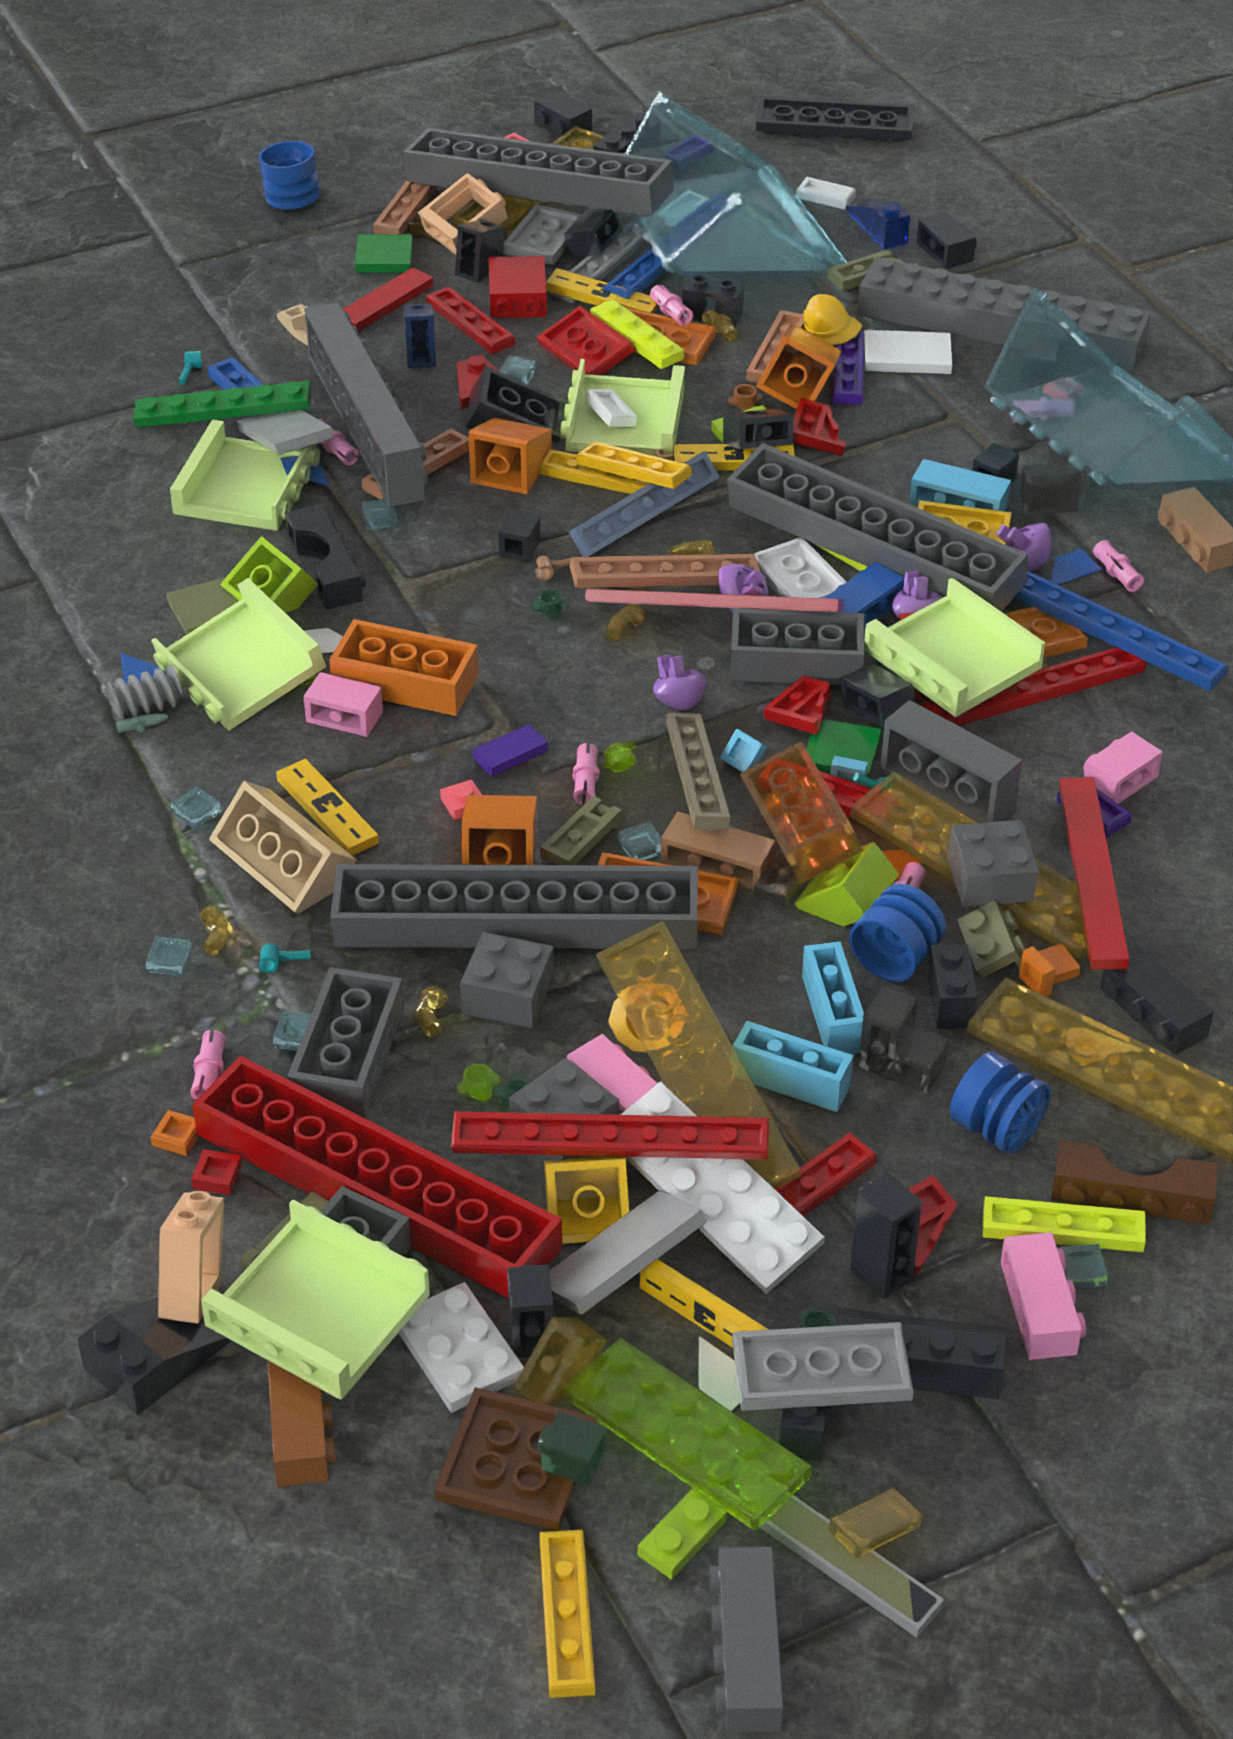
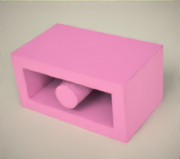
M320 672L304 695L306 722L368 737L383 713L382 689L379 686Z
M1131 731L1121 739L1114 740L1098 754L1091 755L1084 764L1083 778L1094 777L1096 788L1119 804L1158 778L1163 752Z

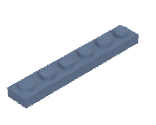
M706 451L683 463L691 466L692 476L675 489L649 483L568 531L581 555L588 557L718 479L720 476Z

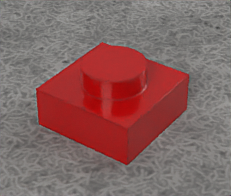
M203 1149L191 1178L193 1189L231 1195L242 1167L241 1155Z

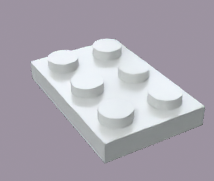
M465 1282L426 1299L398 1332L451 1413L468 1405L475 1387L497 1392L525 1378L524 1367Z

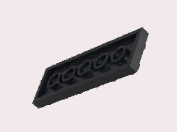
M760 96L756 131L766 134H774L776 132L788 133L794 136L811 134L817 137H825L829 135L840 136L846 139L863 137L869 140H877L881 138L900 142L911 140L914 105Z

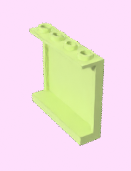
M580 359L578 370H573L572 387H569L568 404L565 405L564 421L561 422L560 438L566 439V451L581 452L596 441L655 457L656 450L659 448L664 450V455L673 453L685 391V366L673 365L670 381L585 375V359ZM613 389L638 417L636 426L609 427L586 402V391Z
M212 420L170 488L173 514L278 531L284 519L286 520L285 513L290 512L294 501L297 502L300 497L301 488L304 484L308 483L310 467L318 465L320 450L314 444L303 449L277 455L256 441L225 437L224 421ZM293 455L299 456L287 475L281 458Z
M249 578L238 584L242 600L169 647L165 648L156 638L151 640L156 651L153 658L160 669L166 671L167 666L173 665L181 688L185 687L190 698L197 706L200 704L204 706L207 715L214 723L220 722L228 731L326 667L319 644Z
M953 578L948 580L947 596L887 628L876 619L867 623L864 640V650L901 678L912 683L913 687L954 717L961 715L1041 669L1045 648L1044 641Z
M292 1200L289 1203L291 1220L228 1290L221 1294L211 1288L201 1299L204 1322L208 1328L342 1400L430 1296L428 1269L424 1268L415 1259H407L393 1252L384 1243L372 1241L357 1233L351 1226L344 1223L340 1224L324 1216L318 1209L312 1206L307 1207Z

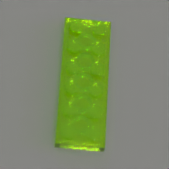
M619 1338L563 1387L566 1400L586 1414L595 1416L596 1421L754 1531L762 1526L812 1477L811 1465L622 1338Z

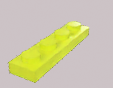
M615 300L605 301L590 309L591 314L632 342L636 352L660 369L684 359L683 348Z
M985 1196L982 1237L1004 1239V1237L1052 1232L1055 1244L1144 1253L1146 1243L1145 1211Z

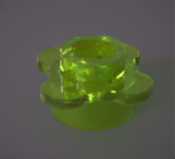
M633 741L626 743L616 742L610 745L604 751L605 760L602 762L603 767H610L613 772H622L630 768L636 761L632 752L636 747Z
M472 1064L464 1070L463 1081L457 1084L456 1089L458 1094L462 1096L470 1095L479 1101H488L492 1098L494 1086L500 1084V1076L485 1064Z

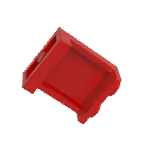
M544 256L489 257L491 318L545 317L547 315Z

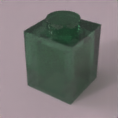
M558 1411L552 1425H545L538 1439L537 1449L541 1451L542 1470L590 1486L606 1454L607 1428Z

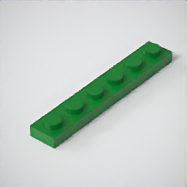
M294 381L274 385L146 397L144 399H136L133 421L136 428L308 410L311 404L312 388L310 381Z

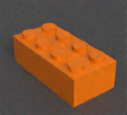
M353 619L329 659L331 675L381 687L382 701L457 716L479 675L477 644Z

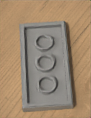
M302 410L254 415L237 420L240 432L277 455L327 441L334 437L331 426Z
M659 1190L549 1271L552 1299L580 1315L584 1314L704 1225L707 1220L703 1211Z
M901 1322L733 1332L732 1342L741 1411L912 1401L913 1387Z

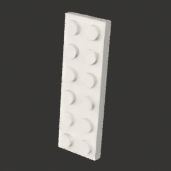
M661 1081L621 1114L696 1116ZM625 1157L658 1190L701 1209L707 1221L698 1229L765 1294H768L824 1244V1236L743 1159Z

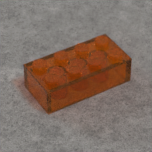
M801 741L740 774L753 801L800 884L863 851L849 820Z

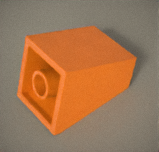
M790 323L756 387L797 410L800 397L812 401L816 400L832 372L841 350Z
M493 418L471 429L468 433L470 483L528 494L539 476L541 462L548 451L552 449L551 429L499 418Z
M467 795L462 818V865H535L537 796Z

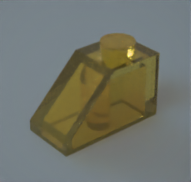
M552 1317L513 1389L527 1400L554 1406L588 1376L607 1339L576 1317Z

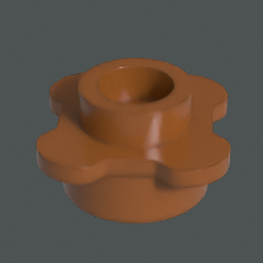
M750 384L736 386L734 388V396L728 398V403L732 406H737L740 410H748L755 407L757 402L762 401V395L757 393V388Z

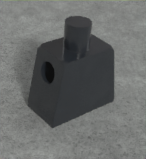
M483 219L458 225L455 275L478 283L489 274V257H503L504 242L508 235L502 225Z

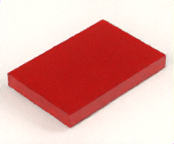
M581 306L537 336L540 346L573 370H578L580 359H585V375L601 376L635 351L632 342Z

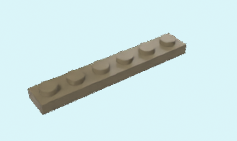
M668 713L666 725L693 827L705 831L729 829L730 814L701 714Z

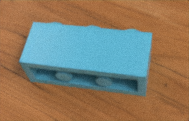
M923 459L911 481L909 504L918 506L919 500L1005 512L1009 501L1011 480Z
M841 942L804 946L802 979L823 1045L848 1054L864 1052L867 1021Z
M746 1021L732 1046L731 1077L838 1112L851 1087L854 1055Z

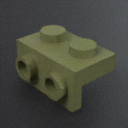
M993 900L957 919L964 940L968 944L975 969L981 978L1013 962L1020 968L1022 952L1028 948L1019 934L1016 935L1014 931L1019 928V925L1010 909L1003 911L997 901Z

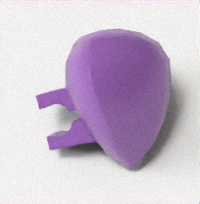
M1046 523L1031 524L1020 530L1016 527H1012L1010 530L1006 525L1002 524L996 534L1007 546L1028 554L1029 572L1043 567L1049 559L1052 535Z
M727 564L718 572L721 594L769 596L765 581L766 575L754 570L750 566Z
M918 571L905 572L904 589L893 600V612L898 618L900 613H916L943 598L938 592L927 590L928 577H918Z
M671 655L657 657L660 677L653 685V691L657 699L664 705L677 711L692 709L699 703L707 689V677L695 669L685 671L682 655L672 658Z

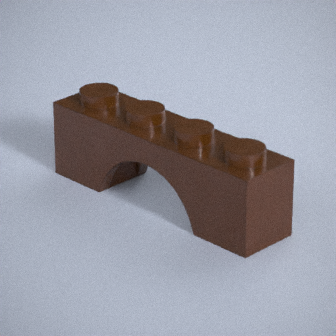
M1059 1139L1051 1200L1068 1204L1145 1211V1215L1150 1217H1162L1210 1225L1216 1200L1218 1163L1178 1157L1169 1169L1161 1173L1148 1176L1134 1175L1113 1166L1104 1157L1099 1145Z

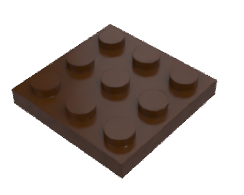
M475 1387L434 1489L435 1500L560 1531L596 1429V1417Z

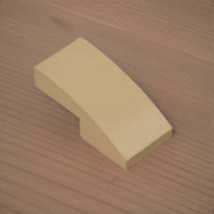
M299 304L277 313V318L295 338L308 346L304 308L308 307Z

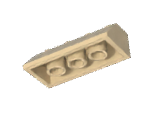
M243 781L209 838L213 844L296 913H301L334 892L337 864H355L357 861L271 789L247 781Z

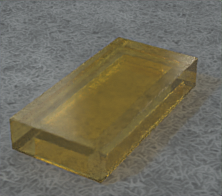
M892 1488L831 1518L828 1530L856 1558H859L919 1527L923 1515L899 1492Z

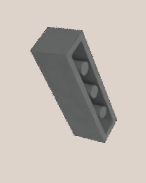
M772 1547L718 1548V1565L709 1567L710 1593H718L719 1605H711L712 1633H721V1645L713 1646L714 1673H723V1686H716L715 1688L716 1715L725 1714L726 1733L781 1732L783 1700Z

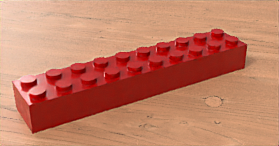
M241 1055L192 1104L196 1134L232 1154L241 1155L243 1160L308 1194L313 1191L330 1201L341 1186L409 1217L411 1248L508 1298L507 1268L521 1267L523 1265H550L563 1249L562 1218Z

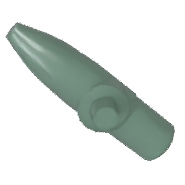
M147 714L116 722L117 732L136 731L142 733L146 728L167 720L168 716L167 714Z

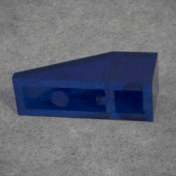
M866 200L846 205V211L884 250L908 244L910 214L898 202Z

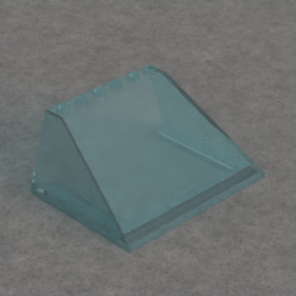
M659 91L625 154L672 160L674 191L652 216L643 217L636 213H627L633 216L632 222L643 231L642 237L652 244L651 250L662 259L661 265L670 273L676 271L685 277H689L690 274H702L707 277L828 276V268L846 263V260L771 162Z
M1036 287L1032 289L984 386L993 395L989 400L1002 411L1006 407L1009 408L1011 412L1008 415L1023 426L1025 422L1029 423L1031 426L1028 430L1040 440H1043L1045 437L1050 439L1051 441L1048 445L1061 456L1065 452L1070 454L1071 456L1068 460L1081 471L1085 467L1090 469L1091 472L1088 475L1101 486L1106 482L1115 489L1233 484V439L1197 401L1183 394L1175 404L1179 409L1174 407L1118 367L1060 306L1051 303L1046 298L1047 296Z

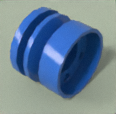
M283 141L274 143L260 152L258 157L260 171L264 178L265 200L269 205L279 209H297L314 203L320 197L321 188L318 183L319 176L316 172L315 150L310 144L301 141Z
M894 884L887 887L879 898L874 901L870 909L866 910L849 932V944L860 964L874 976L886 981L902 982L909 979L925 958L930 955L931 945H938L946 934V921L942 910L922 890L910 885Z
M990 1051L976 1060L961 1079L952 1098L949 1114L953 1121L970 1132L977 1134L982 1132L984 1141L989 1144H995L997 1149L1005 1154H1012L1027 1143L1039 1127L1050 1104L1052 1090L1049 1084L1042 1080H1035L1034 1075L1029 1072L1023 1071L1019 1073L1015 1063L997 1052Z

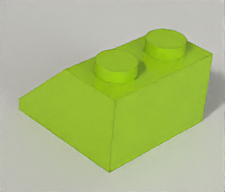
M262 536L220 584L240 601L242 596L238 584L249 578L285 613L298 609L318 586L302 568Z
M872 842L825 861L794 904L802 911L845 927L857 922L865 911L870 909L881 893L893 884L899 873L876 843Z

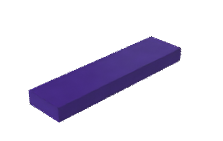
M860 330L853 339L846 343L835 345L837 349L841 350V353L834 366L833 404L862 405L864 331Z

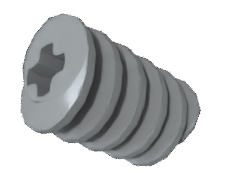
M173 665L167 666L166 675L160 668L155 669L153 678L147 671L142 672L140 682L135 675L128 676L127 685L123 679L117 678L114 688L107 681L112 707L121 721L124 720L125 710H129L132 716L136 717L138 707L140 706L146 714H150L152 703H155L159 711H163L164 700H168L172 708H175L177 697L182 698L181 685Z

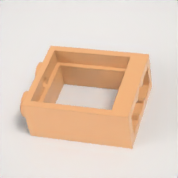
M468 173L418 212L425 231L455 255L458 230L446 220L472 199L485 209L469 222L483 219L500 225L508 218L504 207L506 203L503 197L498 192L493 193L481 179L476 180Z
M204 1191L184 1192L161 1226L158 1318L199 1323L203 1316L201 1299L211 1288L215 1291L219 1290L222 1281L224 1198L211 1196Z

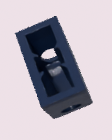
M404 305L408 368L436 367L433 305ZM417 345H425L427 347L425 350H415Z

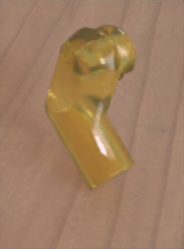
M708 310L703 314L702 321L704 324L716 327V332L723 334L727 342H734L738 338V332L728 316L716 314L714 310Z
M697 540L684 542L668 548V555H716V551L713 549L714 544L711 541Z
M629 604L611 617L605 632L606 637L611 641H618L621 638L625 625L629 621L635 626L643 622L646 617L645 611L640 609L638 604Z
M210 905L204 908L200 914V919L205 922L204 927L209 933L202 948L207 954L216 956L230 937L232 926L223 912H219L216 906Z
M429 986L424 989L414 1009V1014L423 1032L428 1037L436 1036L441 1032L442 1026L435 1014L436 1008L444 1007L441 1001L447 1002L448 1000L446 991L437 986Z

